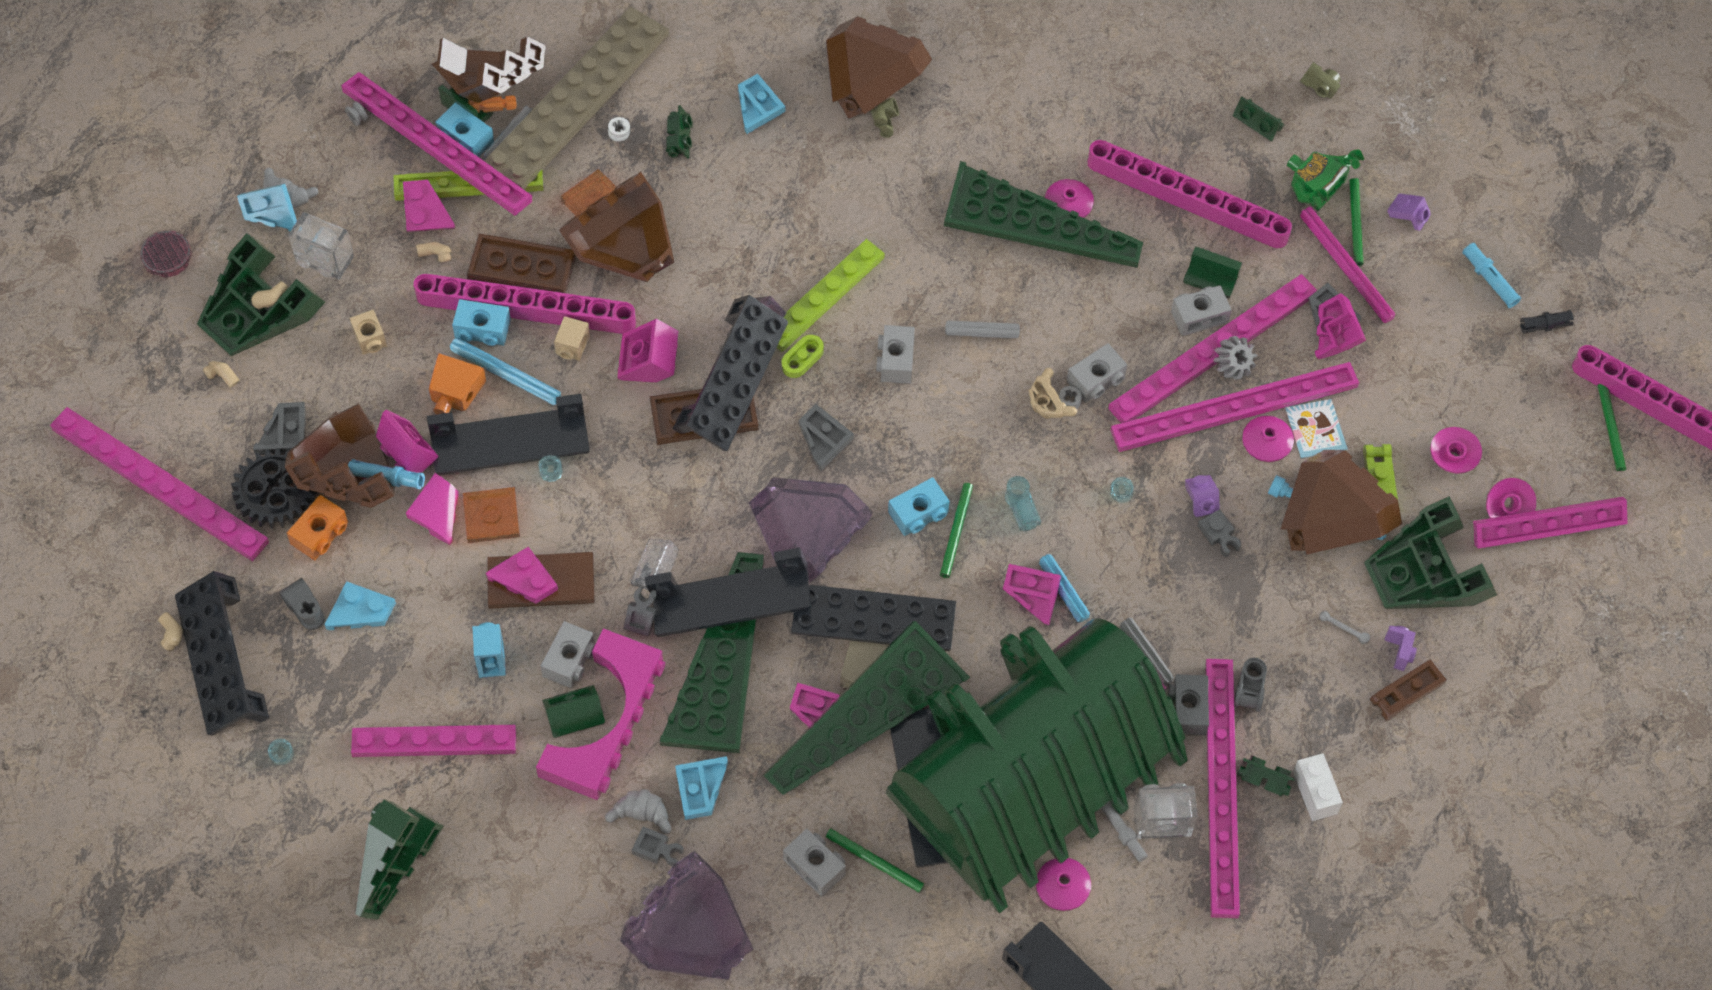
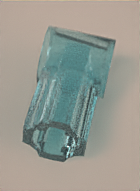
M1014 476L1007 482L1005 501L1011 507L1019 530L1029 531L1041 525V519L1029 491L1030 485L1028 480L1021 476ZM1019 489L1023 493L1017 495L1014 494L1011 490Z

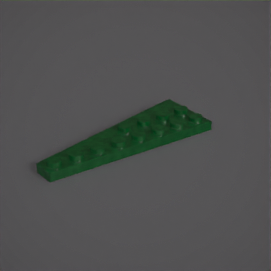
M960 161L944 220L945 227L1138 268L1143 247L1142 241L1118 230L1117 232L1101 226V223L1093 220L1091 222L1078 216V212L1073 210L1069 212L1058 207V203L1029 190H1020L1011 186L1009 181L1004 179L1000 181L987 175L988 172L982 169L978 171L967 166L966 162Z
M738 552L728 575L763 569L764 554ZM757 619L706 629L689 667L683 687L678 693L672 713L668 717L664 732L660 736V746L740 753Z
M912 621L762 776L781 795H784L824 768H828L848 753L850 754L857 750L856 748L897 725L917 710L928 705L927 697L935 690H939L945 695L946 689L953 684L959 685L962 682H966L970 676L916 621Z

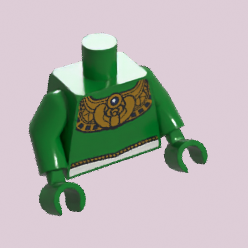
M1359 149L1352 150L1348 155L1341 156L1313 152L1305 161L1294 154L1286 166L1295 172L1291 186L1298 201L1311 204L1317 211H1320L1346 182L1350 170L1349 167L1352 166L1353 169H1358L1361 165L1359 160L1363 161L1365 158Z

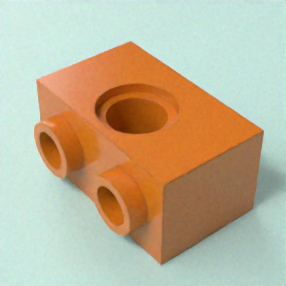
M319 495L287 532L290 545L315 561L320 554L323 555L328 551L333 539L345 531L348 523L346 513L343 509L322 495ZM318 527H325L321 531H314Z

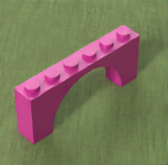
M604 628L592 650L593 660L595 663L608 669L622 685L626 695L623 714L610 733L592 744L573 748L547 744L536 766L538 778L597 801L601 792L606 793L611 781L609 775L612 769L616 770L622 758L620 752L624 745H629L633 735L631 729L635 722L639 723L644 712L643 703L645 699L649 700L655 688L653 682L656 676L660 677L666 664L663 661L662 650Z

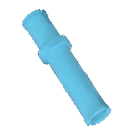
M1471 243L1463 250L1462 254L1475 267L1474 271L1484 277L1508 308L1514 307L1521 301L1522 298L1493 266L1491 258H1486L1475 243Z
M352 459L348 464L353 475L369 478L382 471L388 483L395 487L403 485L421 489L425 482V475L423 473L407 471L400 466L392 468Z

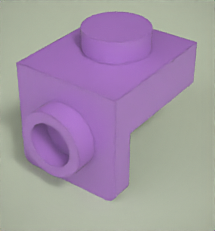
M1401 193L1397 195L1387 210L1391 218L1411 220L1414 229L1419 231L1431 215L1424 197Z
M1199 475L1191 479H1185V488L1193 501L1195 517L1210 515L1220 509L1219 490L1210 475Z
M1389 626L1384 639L1387 642L1399 645L1394 668L1401 671L1405 670L1408 662L1413 663L1417 648L1412 647L1416 632L1409 631L1408 628L1403 626Z

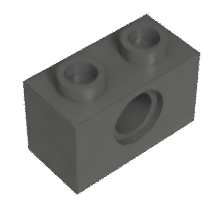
M1176 674L1173 684H1169L1168 697L1173 700L1184 735L1206 736L1209 727L1208 676ZM1182 702H1190L1194 707L1187 708L1183 706Z

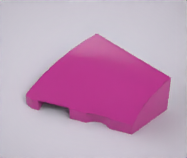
M1342 293L1319 305L1318 316L1320 317V323L1317 326L1319 346L1318 350H1315L1316 358L1323 359L1336 355L1366 341L1350 300Z
M435 473L410 506L406 516L408 519L428 529L430 535L450 545L453 541L452 532L456 519L455 510L458 504L459 492L448 481Z

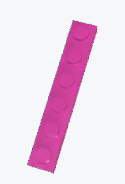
M1617 497L1473 521L1474 545L1479 549L1628 524L1627 499Z
M516 725L352 728V757L516 754Z

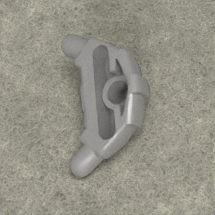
M266 168L264 171L263 188L286 184L293 208L307 203L308 199L318 195L316 187L305 190L304 187H298L288 179L276 177L272 168Z
M646 789L628 791L605 815L606 821L611 823L618 817L624 818L626 816L636 820L654 822L656 826L659 825L661 832L664 834H668L671 831V825L668 821L669 816L662 803V798L651 794Z

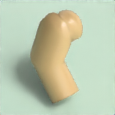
M430 242L416 245L418 257L438 254L439 262L450 261L452 258L450 247L444 244Z
M280 281L270 290L256 292L252 296L253 306L257 309L273 306L288 289L287 285Z
M211 361L203 369L204 374L209 379H213L216 375L220 376L230 388L240 382L239 378L226 363Z
M165 612L158 619L160 624L166 629L161 646L165 650L171 651L175 646L179 645L183 629L169 612Z

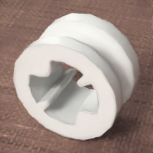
M622 117L613 118L608 124L609 137L619 142L627 139L630 134L629 122ZM618 126L623 127V130L621 129L620 132H616L615 128L618 129Z

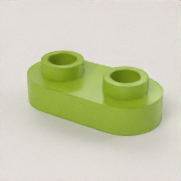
M806 335L801 338L783 356V373L790 378H798L804 375L822 357L824 353L822 339L816 335ZM808 349H814L815 351H814V352H808L807 350H808ZM792 365L798 366V368L792 369L790 367Z

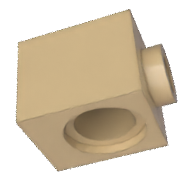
M374 309L350 318L352 330L363 355L375 353L387 347L384 333Z
M564 316L554 341L556 354L567 360L575 359L580 361L590 337L588 323Z

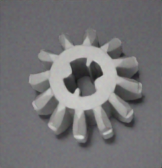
M1232 336L1228 340H1222L1220 342L1221 347L1214 350L1219 355L1213 360L1220 364L1217 371H1224V377L1241 379L1243 376L1250 375V369L1257 366L1252 360L1258 355L1251 352L1255 345L1247 344L1246 338Z

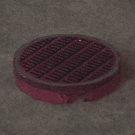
M161 231L154 233L145 240L141 247L140 256L144 268L150 274L171 277L178 275L187 268L192 252L188 240L182 234L175 231Z

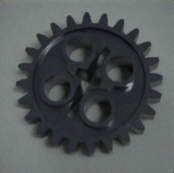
M277 448L275 455H271L270 451L266 449L265 456L263 457L257 452L255 453V461L247 458L248 466L239 465L241 474H234L235 482L231 484L234 491L232 492L233 501H235L236 509H241L242 517L249 515L250 523L258 519L259 526L262 527L265 522H269L271 529H273L275 522H279L281 528H284L286 520L293 525L294 517L300 518L303 515L302 510L306 511L310 507L309 503H313L316 500L315 494H318L317 491H305L298 489L297 486H288L294 483L285 468L287 453L290 450L281 455L280 449ZM269 471H277L274 474H267ZM255 490H261L258 494H252ZM277 502L283 503L280 506H273Z

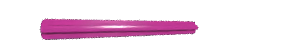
M1312 207L1303 209L1300 214L1302 220L1382 322L1388 323L1392 321L1395 312Z

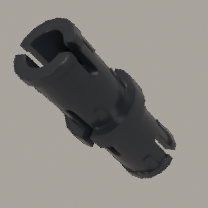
M1571 310L1558 313L1543 312L1538 316L1521 318L1520 322L1524 323H1520V328L1523 334L1541 330L1549 332L1553 328L1573 326L1574 322L1572 320H1574Z

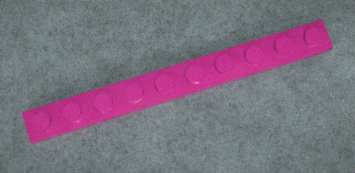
M360 72L341 85L342 92L514 216L532 203L531 194Z
M1300 274L1109 404L1108 409L1121 423L1135 420L1219 363L1213 361L1214 358L1219 356L1214 350L1221 347L1220 342L1222 340H1228L1232 336H1237L1238 338H1246L1247 343L1307 303L1309 297L1317 289Z
M1347 362L1113 425L1110 431L1118 451L1123 452L1358 388L1359 381L1351 363Z
M66 407L50 424L52 431L252 562L269 543L266 536L70 408Z
M1206 659L1205 675L1208 676L1209 701L1207 778L1211 918L1238 919L1240 916L1233 660Z

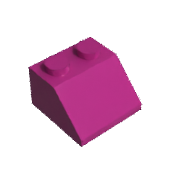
M654 319L622 334L617 378L624 381L657 383L673 376L679 331L658 319Z
M388 410L382 413L376 434L377 439L382 443L380 445L381 450L387 456L395 459V466L403 467L407 471L422 473L439 456L409 420Z

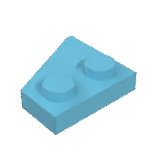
M759 74L738 84L744 129L747 134L785 112V105Z
M286 184L250 191L237 196L244 220L255 223L262 222L270 227L286 228L290 232H296L300 229Z
M346 581L324 624L327 630H335L334 627L350 626L351 629L362 628L366 625L372 627L385 626L396 604L395 599Z
M727 756L675 766L685 820L712 815L728 765Z

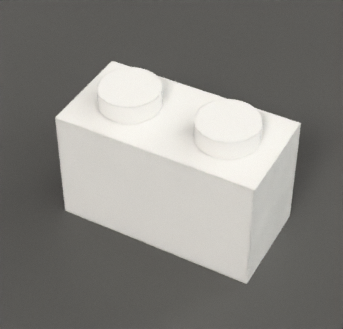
M1324 754L1298 760L1293 774L1311 820L1315 821L1337 815L1343 801Z

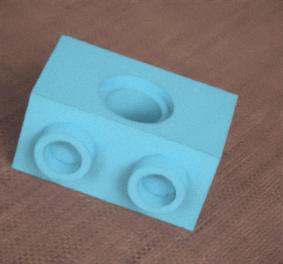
M454 103L436 121L438 129L478 157L494 142L492 128L457 103Z
M459 299L452 324L455 338H460L465 342L478 341L490 346H504L511 322L509 307ZM480 323H485L483 326H477Z
M932 477L889 500L888 513L901 533L906 536L910 533H918L925 525L932 521L938 522L942 520L949 512L950 501ZM920 506V507H924L925 510H924V511H917V510L914 509V508Z
M487 622L479 626H472L474 658L479 678L506 675L505 649L500 624Z

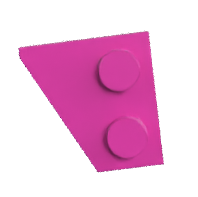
M428 180L403 182L407 232L455 229L453 220Z
M529 546L486 572V577L489 581H496L506 586L507 590L515 594H522L525 599L533 603H538L558 590L557 584Z
M1009 564L1003 590L1045 625H1050L1061 576Z
M797 683L790 711L810 727L840 695Z

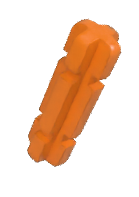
M508 95L505 98L496 96L479 103L472 100L468 101V104L474 107L478 113H480V110L492 112L503 111V108L514 110L517 107L514 95Z

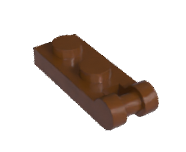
M1430 659L1375 693L1370 698V701L1374 706L1380 708L1382 717L1389 721L1399 712L1444 685L1447 679ZM1392 696L1396 703L1390 705L1386 699Z

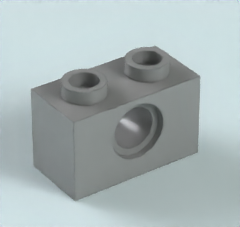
M1221 285L1213 288L1206 287L1192 294H1181L1173 300L1171 309L1181 336L1229 323L1232 311Z
M884 325V335L879 334L878 350H883L882 357L877 356L876 372H881V382L911 384L915 327ZM891 353H899L900 355L893 356Z
M1108 343L1069 368L1066 382L1080 390L1082 400L1086 403L1092 398L1097 399L1102 396L1110 386L1119 385L1125 379L1127 364ZM1095 373H1099V374H1102L1103 376H1100V377H1099V376H1096V375H1094V374H1095Z
M564 621L541 664L542 677L572 689L575 681H580L583 676L585 661L593 656L592 650L595 646L593 633ZM568 653L576 654V656L571 659H567L564 657Z
M806 828L783 850V860L823 897L845 876L846 862L838 852L834 851L832 853L825 846L826 842L819 834H812ZM813 857H820L823 862L819 865H813L809 860Z

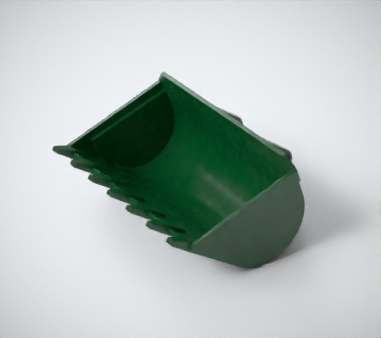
M1094 618L1053 650L1042 635L1032 626H1028L1019 633L1020 640L1015 635L1009 633L1000 641V652L1012 682L981 706L978 705L970 692L966 693L958 684H953L946 689L945 695L939 690L931 693L927 697V702L941 737L895 772L891 784L886 789L885 793L980 899L984 902L988 900L999 914L1008 907L1003 887L1017 875L1020 876L1030 889L1039 881L1033 862L1048 850L1059 863H1063L1068 859L1069 855L1064 837L1078 826L1082 828L1088 838L1092 839L1095 837L1099 830L1094 813L1110 801L1115 810L1121 815L1128 810L1129 806L1124 790L1128 785L1139 777L1147 789L1152 790L1158 785V779L1154 764L1169 753L1178 766H1182L1188 761L1183 742L1186 737L1170 697L1166 696L1156 669L1149 658L1145 656L1138 645L1124 631L1104 619Z

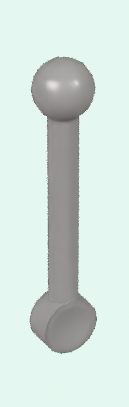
M1327 611L1320 613L1319 617L1322 621H1329L1358 637L1362 644L1369 642L1370 635L1368 633H1359L1332 618Z

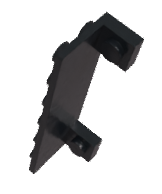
M751 295L734 299L724 320L732 325L731 330L695 404L682 408L672 428L679 434L693 431L722 451H728L788 324L786 319Z
M582 394L556 397L558 410L455 424L453 412L427 416L432 449L439 456L434 461L435 473L437 475L589 453L590 448Z
M801 548L774 552V559L777 565L775 567L678 585L671 572L645 576V585L650 593L652 590L656 591V598L653 601V608L656 609L654 617L655 635L657 637L810 609L808 563Z
M212 571L175 594L206 731L211 736L242 718L261 723L269 719L264 694L245 688L225 603L234 605L241 601L236 579Z
M809 585L811 608L793 613L792 634L890 645L912 621H916L944 651H951L956 601Z
M930 708L917 710L890 728L897 770L941 737ZM907 818L916 867L921 868L948 863Z
M1039 922L1016 945L1011 941L1004 948L1002 960L1033 990H1113L1043 922Z

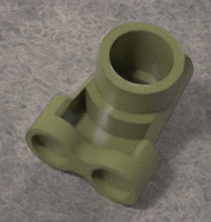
M1313 62L1299 82L1306 87L1310 86L1315 89V92L1320 97L1332 99L1341 86L1339 84L1341 81L1340 75L1332 69L1323 71L1321 70L1322 67Z
M893 97L884 100L871 110L874 125L880 128V135L884 138H889L893 135L891 118L899 116L898 105Z

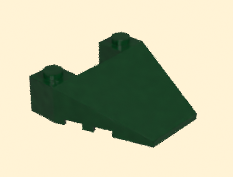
M248 233L230 251L227 257L228 264L223 274L220 273L217 279L219 283L213 296H209L197 322V325L230 356L308 322L325 303L309 286L296 279L273 306L262 309L255 308L252 304V296L258 291L273 288L260 274L276 256Z
M1450 496L1426 506L1419 512L1420 515L1410 524H1406L1401 528L1400 533L1391 541L1388 540L1364 562L1385 609L1474 606L1497 596L1483 563L1457 574L1441 541L1442 538L1464 528Z
M385 799L379 802L371 812L372 819L368 824L355 913L359 917L375 920L379 919L399 892L396 887L405 875L409 878L414 872V869L411 867L419 855L425 857L444 825L418 809L409 807L408 810H405L394 802Z

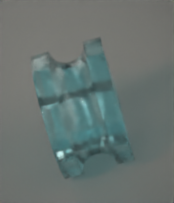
M549 455L540 460L539 472L542 479L553 482L562 476L563 470L559 458ZM548 465H554V472L547 471Z
M1125 477L1113 480L1110 487L1111 497L1120 503L1131 500L1134 492L1131 480ZM1119 486H1124L1125 494H1120Z
M276 739L270 743L268 755L273 763L285 765L292 760L294 750L288 740ZM283 746L285 750L288 749V752H284L282 758H279L277 754L274 755V752L278 751V747Z

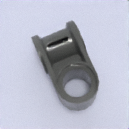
M303 578L296 580L279 591L281 598L290 611H293L303 627L308 630H315L323 625L325 616Z
M1252 657L1244 662L1234 698L1235 708L1244 706L1254 708L1256 712L1261 711L1267 666L1263 660ZM1255 670L1256 672H1258L1259 676L1252 677L1247 673V671Z

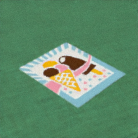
M1332 399L1285 407L1301 458L1314 456L1323 450H1348Z

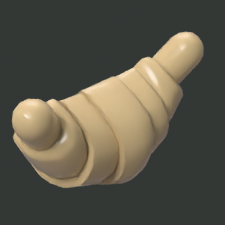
M1046 368L1042 375L1036 378L1031 389L1028 390L1032 409L1045 419L1075 416L1077 409L1073 406H1066L1064 402L1060 401L1057 392L1051 386V378L1054 372L1051 368Z

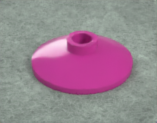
M1063 179L1053 183L1045 194V198L1058 203V207L1069 212L1072 210L1078 212V216L1083 218L1091 212L1094 204L1091 190L1084 183L1073 179Z
M1259 416L1252 419L1245 426L1242 441L1246 451L1255 459L1264 462H1276L1285 458L1290 453L1294 443V436L1290 427L1283 420L1274 416ZM1265 433H1271L1274 436L1269 437Z
M1448 427L1440 430L1434 436L1430 452L1434 462L1440 468L1450 473L1462 474L1473 470L1479 464L1482 457V446L1478 438L1470 431L1460 427ZM1451 452L1457 453L1458 456L1452 455Z
M1505 478L1498 481L1490 489L1486 498V510L1489 518L1531 512L1536 509L1534 490L1527 482L1518 478ZM1507 498H1510L1511 503L1506 507L1504 502Z
M1055 858L1049 860L1040 868L1037 874L1039 881L1036 884L1037 893L1047 906L1055 910L1069 911L1076 909L1087 900L1090 894L1091 879L1089 873L1081 863L1074 859L1068 858L1063 863L1057 862ZM1066 877L1069 879V883L1062 884L1059 879Z

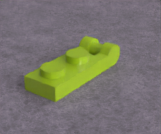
M1372 444L1364 445L1365 469L1379 481L1377 485L1387 494H1393L1398 499L1391 444H1382L1381 447H1373ZM1374 457H1382V462H1374Z

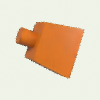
M439 353L429 385L431 400L436 402L433 409L434 413H449L451 408L465 411L486 382L484 368Z

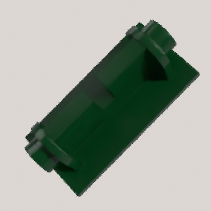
M1241 96L1232 116L1272 142L1276 132H1280L1284 127L1282 119L1276 118L1269 112H1265L1263 108L1253 103L1252 99L1247 100Z
M678 105V112L672 111L667 116V133L671 136H667L666 152L670 157H677L678 154L683 153L689 159L690 148L692 147L690 128L693 126L691 115L686 113L681 105Z
M1253 755L1250 756L1249 760L1243 759L1248 764L1246 767L1240 766L1237 776L1242 777V781L1259 787L1262 778H1266L1268 780L1264 788L1265 790L1278 794L1281 797L1282 795H1289L1292 786L1287 785L1288 780H1295L1290 777L1291 771L1276 766L1275 770L1265 767V760Z

